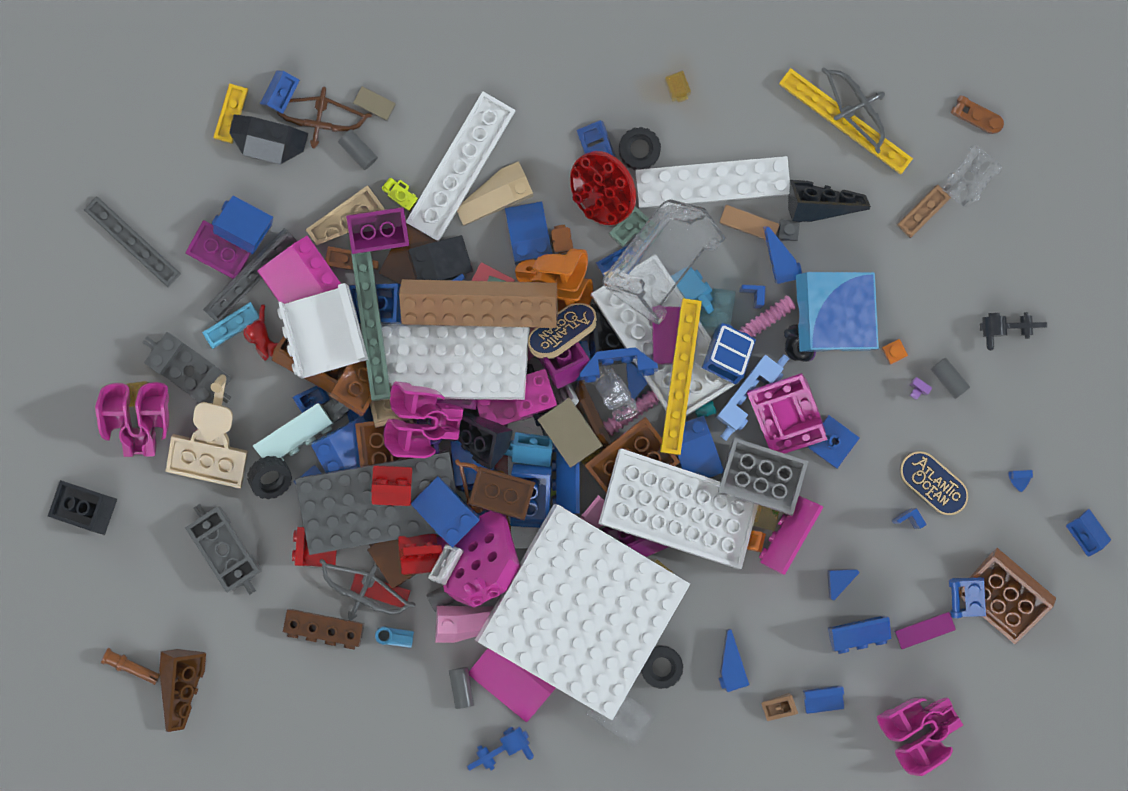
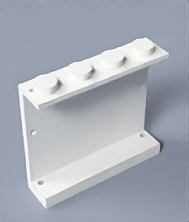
M346 283L339 284L337 289L286 304L278 302L280 308L277 309L280 320L283 319L284 322L282 331L284 337L288 338L289 341L287 350L290 357L293 356L294 360L292 369L294 374L298 375L301 379L368 360L352 296Z

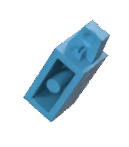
M689 265L671 276V279L685 299L702 301L701 307L707 314L714 311L710 303L713 300L710 294L712 289L707 282H702L703 277L698 270L694 271Z
M515 432L514 440L510 441L509 449L504 455L511 456L512 462L550 467L553 442L549 436Z

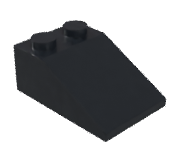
M462 235L415 247L407 251L416 280H447L461 274L473 272Z
M60 480L48 517L105 535L117 499Z

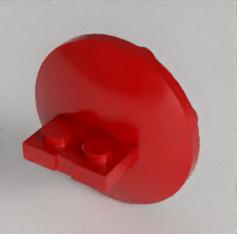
M591 151L576 160L570 173V187L573 201L577 203L585 216L603 225H616L627 219L635 207L636 188L629 171L623 163L613 155L603 151Z

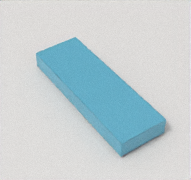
M249 302L202 332L211 348L214 349L243 331L247 325L258 320L259 314L253 304Z

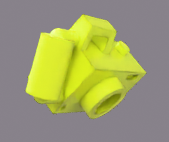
M389 178L382 186V190L388 194L387 196L409 212L418 201L414 193L408 192L409 185L401 180L396 182L394 179ZM402 183L406 188L404 189L399 184Z

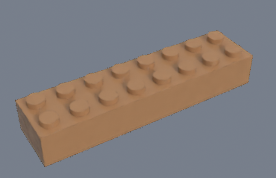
M404 279L401 282L399 292L401 321L405 325L557 327V283Z

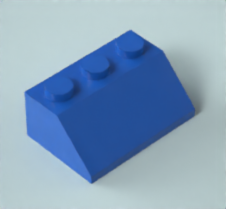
M883 615L828 627L832 650L842 654L849 652V648L853 647L860 650L868 648V644L875 643L876 646L887 644V640L891 639L889 617Z

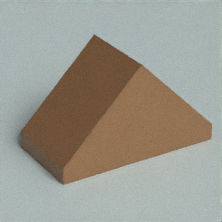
M790 693L761 703L767 721L798 714Z

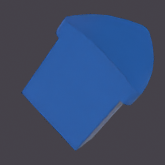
M1033 470L1008 472L1012 485L1019 492H1023L1031 478H1033Z

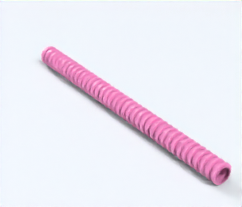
M786 295L784 296L785 299H780L779 303H774L775 306L771 305L769 310L766 309L764 313L761 312L759 317L755 316L754 320L751 319L750 323H745V326H741L738 331L747 333L750 337L755 338L757 333L761 334V331H765L767 326L771 327L772 323L775 324L776 320H781V317H785L786 313L790 314L791 310L794 311L796 309V306L792 299ZM648 390L646 395H642V398L638 397L637 401H632L633 404H628L626 409L622 408L623 411H618L617 415H612L613 418H608L607 422L603 421L606 431L609 435L613 436L614 432H619L618 429H623L624 425L628 426L629 422L632 423L634 418L638 419V416H642L643 412H648V409H652L653 405L657 406L659 400L653 390Z

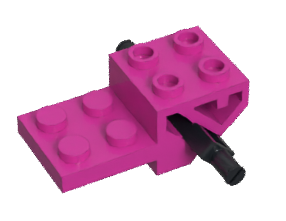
M528 361L525 400L477 399L476 404L480 417L497 422L503 426L534 417L537 427H541L543 436H548L538 419L548 413L549 410L558 406L546 369L535 372L533 365L528 364Z

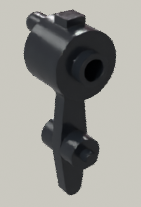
M1024 312V316H1020V323H1007L1006 316H1000V313H988V317H983L982 323L979 324L980 331H983V337H986V346L989 351L994 349V337L1007 336V329H1021V336H1025V339H1030V335H1033V328H1047V322H1033L1032 316L1028 312Z

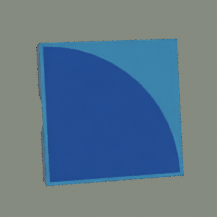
M806 272L796 275L800 352H824L830 350L870 351L879 349L875 272Z

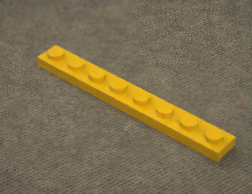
M790 68L780 81L779 85L900 175L912 161V157L886 138L878 154L875 151V147L844 117L834 120V116L841 113L837 102ZM855 115L850 117L876 143L879 142L880 134Z
M682 298L661 453L681 455L702 301Z

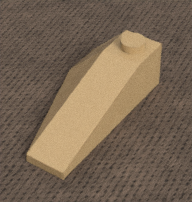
M519 161L500 169L462 202L457 212L463 226L533 197V192Z

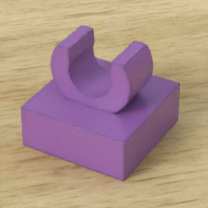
M917 377L909 384L914 387L909 396L915 400L920 397L921 393L928 395L932 390V387Z

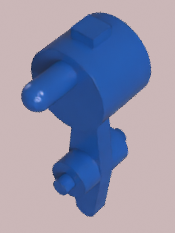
M512 726L503 732L504 736L499 739L502 745L489 752L487 747L478 746L479 751L476 754L479 759L467 765L468 770L470 771L483 764L485 769H495L493 765L496 762L493 757L504 750L510 756L522 749L528 760L533 759L534 755L528 746L530 743L527 739L529 737L527 731H522L521 727L514 729Z

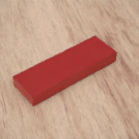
M355 573L351 591L360 594L364 586L361 582L364 575ZM376 580L372 587L367 588L364 595L365 597L400 608L405 605ZM402 587L393 589L408 601L411 590Z

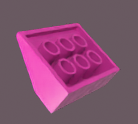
M308 236L292 244L257 271L278 302L284 304L337 289L338 285L341 284Z
M798 496L793 516L789 514L781 516L778 521L780 527L777 532L773 531L768 539L770 544L768 548L764 547L759 555V558H761L759 563L778 574L785 575L822 511L823 506Z
M487 648L469 671L470 677L525 722L529 721L556 689V687Z

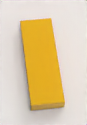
M229 83L213 136L214 139L233 143V138L229 133L233 115H241L248 88Z

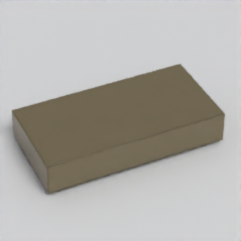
M363 86L353 104L388 121L396 106V103Z

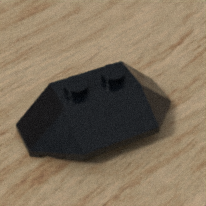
M236 114L233 115L229 131L244 156L280 165L303 153L308 137L307 132L288 125Z

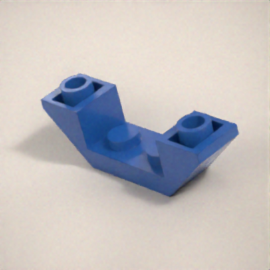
M636 347L596 352L580 372V380L590 383L600 378L598 363L611 365L614 364V361L621 360L622 363H629L636 359L638 374L643 373V376L654 375V372L658 371V364Z

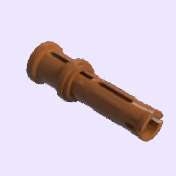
M110 648L106 650L101 664L104 665L106 663L115 667L117 671L124 670L156 685L160 673L128 660L126 655L123 654L121 656L114 653Z

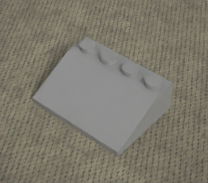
M734 438L718 492L793 516L808 461Z

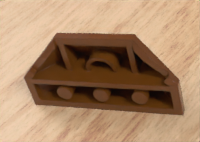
M579 380L575 389L579 400L576 407L603 446L601 448H606L612 443L583 380Z

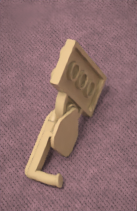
M224 374L219 375L215 382L211 384V390L215 392L213 404L201 402L195 407L193 423L198 429L193 433L192 437L189 438L176 434L171 436L166 472L241 488L248 451L229 447V438L226 432L231 429L233 413L228 407L222 406L226 385V376Z

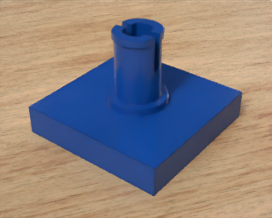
M828 415L823 422L827 440L807 446V448L838 469L860 438Z

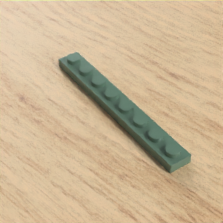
M351 251L362 335L368 356L366 364L371 400L390 399L391 390L371 251L352 254Z

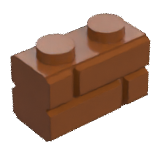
M565 225L554 226V229L551 231L554 254L566 255L570 249H573L570 228Z

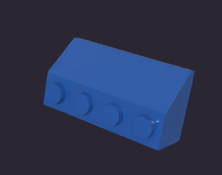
M553 443L552 452H556V460H552V471H556V479H552V490L556 491L553 505L557 504L573 514H580L579 463L570 468Z

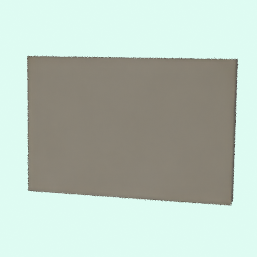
M570 397L538 419L570 468L603 446Z

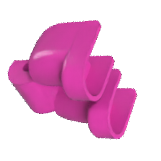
M395 381L390 392V406L394 413L400 418H431L432 420L431 425L405 423L400 419H388L384 428V444L395 457H431L435 454L436 450L431 447L430 440H439L441 438L458 440L463 408L448 403H436L437 397L445 400V397L435 389L412 386L407 382Z
M153 382L145 384L139 389L135 401L139 427H132L129 410V387L122 383L104 386L100 390L95 405L101 437L106 441H110L111 432L120 428L119 439L122 443L124 457H133L136 454H143L145 457L155 456V427L163 429L161 440L166 438L169 427L168 386L163 383Z
M948 697L937 700L924 709L920 702L927 700L925 698H914L877 716L881 730L892 741L902 742L923 729V726L927 724L932 728L930 732L916 741L906 743L895 750L899 763L908 774L924 776L951 757L953 748L944 746L941 741L950 733L962 727L963 723L957 716Z

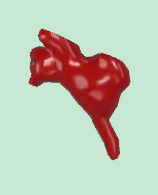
M262 304L259 309V319L247 325L243 335L249 343L256 344V350L264 361L269 356H273L274 349L278 343L272 342L268 337L265 325V304Z

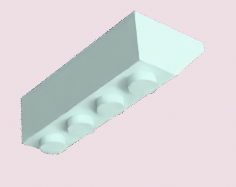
M317 403L254 444L253 447L262 458L276 456L283 459L288 454L293 456L300 451L299 447L302 445H310L320 433L325 435L332 430L331 426L334 423L323 406Z

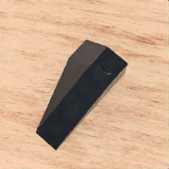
M790 180L788 210L792 221L813 222L870 210L871 206L867 196L848 190L839 192L827 185L822 188L814 186V182Z
M463 411L458 441L462 444L461 447L464 450H468L473 455L472 459L488 469H493L509 449L513 430L497 422Z

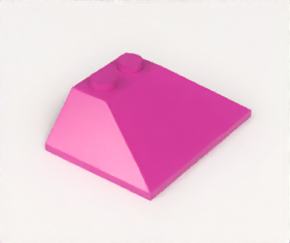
M802 373L747 391L769 449L785 454L827 440L818 407L809 384Z

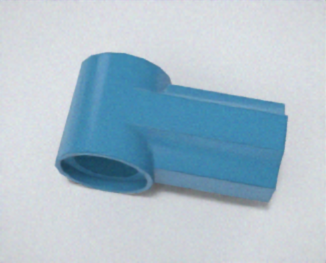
M382 626L376 631L375 638L382 645L388 644L412 648L414 631ZM382 630L388 631L390 634L389 639L381 640L379 632Z

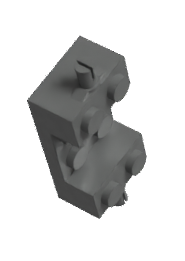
M166 332L157 343L148 336L143 341V344L151 348L150 355L144 363L184 390L199 403L207 402L213 404L215 392L211 390V384L215 382L219 375L224 374L226 376L225 387L232 379V377L169 332ZM189 365L193 366L195 370L192 376H186L184 372L185 368ZM224 392L226 398L223 397V401L227 404L231 396Z
M198 504L193 509L199 518L186 526L185 529L225 591L228 593L244 585L249 595H251L256 590L250 581L262 569L253 555L248 553L230 525L231 521L222 507L217 506L206 513L201 504ZM220 544H225L228 547L225 555H220L217 551Z

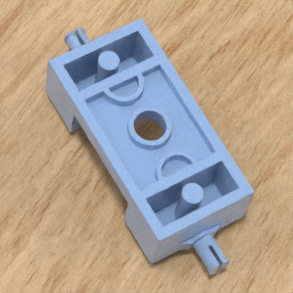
M783 354L777 363L767 355H764L716 417L727 427L722 435H720L722 439L727 441L733 432L737 429L742 430L748 422L746 419L748 414L736 406H740L748 397L745 394L747 390H753L760 380L766 385L780 381L783 377L781 373L784 369L783 367L789 360L786 355Z

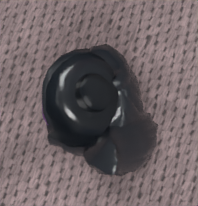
M798 324L789 326L784 331V336L787 338L785 352L788 357L794 361L802 362L813 360L816 352H800Z

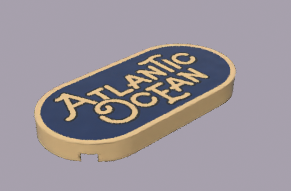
M575 303L565 307L558 312L556 328H536L531 332L528 337L530 352L538 358L548 357L549 359L560 355L594 330L597 321L595 310L583 303Z
M918 451L907 455L903 459L900 467L903 482L940 514L954 515L965 508L968 502L966 486L932 455Z

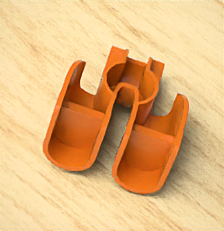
M573 248L566 255L545 254L539 256L537 260L528 259L522 261L515 268L518 282L557 283L558 312L575 303H583L589 306L591 304L593 282L591 279L584 278L588 266V254L584 249Z

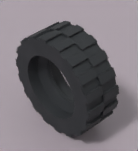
M634 127L622 136L619 143V156L628 168L633 170L649 169L659 159L661 143L656 133L650 131V129ZM636 140H644L649 145V153L643 158L633 156L630 151L631 144Z
M266 456L265 458H260L257 462L255 461L252 467L249 468L247 480L257 497L259 496L261 499L277 498L283 495L291 486L292 473L282 458ZM267 472H278L279 477L270 484L261 483V477Z
M660 645L654 647L641 669L642 676L652 687L667 689L674 686L681 679L680 677L683 674L682 659L674 649L668 646ZM661 657L668 659L671 663V671L664 677L657 676L652 669L653 662Z

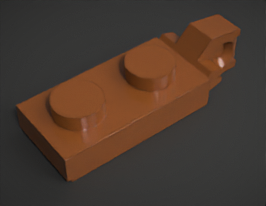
M328 246L325 261L330 267L354 271L351 250ZM372 260L373 268L378 270L379 262Z

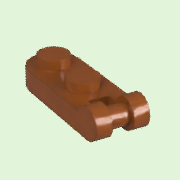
M959 95L956 107H953L951 114L990 134H997L1002 130L1004 121L1001 116ZM964 106L969 108L967 113L962 111Z

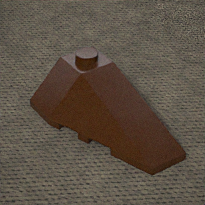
M182 649L161 651L159 672L167 732L185 729L192 709L190 704L194 694L197 695L198 688L196 687L200 677L203 678L205 672V652Z

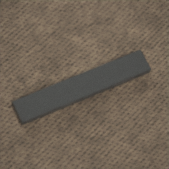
M96 196L84 209L89 216L164 285L169 287L181 275L175 267L100 198Z
M284 228L203 310L218 323L262 279L257 271L292 244L296 243L297 240Z

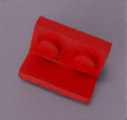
M374 465L371 503L373 505L410 506L412 467Z
M424 534L413 537H398L401 574L431 573L439 555L442 553V546L437 545V535Z

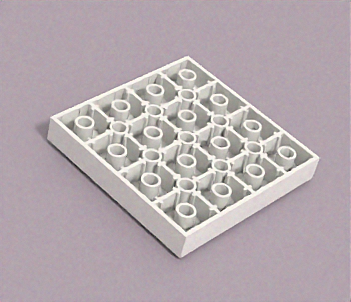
M554 504L520 561V568L508 590L499 597L475 640L613 720L690 583L563 507Z

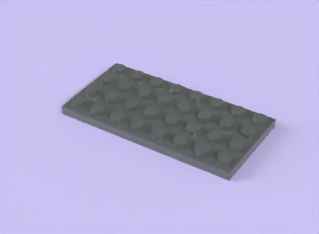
M449 451L435 453L427 458H406L295 478L309 555L396 540L399 536L413 537L435 533L436 531L412 505H373L371 503L373 466L412 467V502L437 476L456 493Z

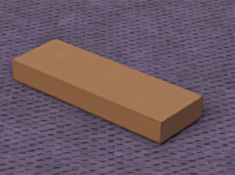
M937 184L897 226L911 238L951 197Z
M725 205L719 222L766 240L764 226L770 227L776 235L780 225L729 205Z

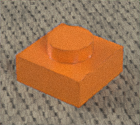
M900 339L882 347L890 365L908 356Z
M752 530L747 550L761 553L766 534Z

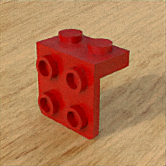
M297 527V530H294L293 542H296V550L292 551V561H295V566L322 567V564L319 562L320 559L325 560L327 564L336 565L337 550L309 555L304 527Z

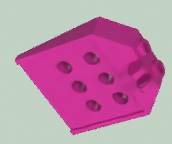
M492 511L479 516L480 521L455 545V547L463 550V553L446 585H443L445 593L456 601L473 608L506 592L520 568L506 515ZM438 536L437 545H441L443 551L448 543Z

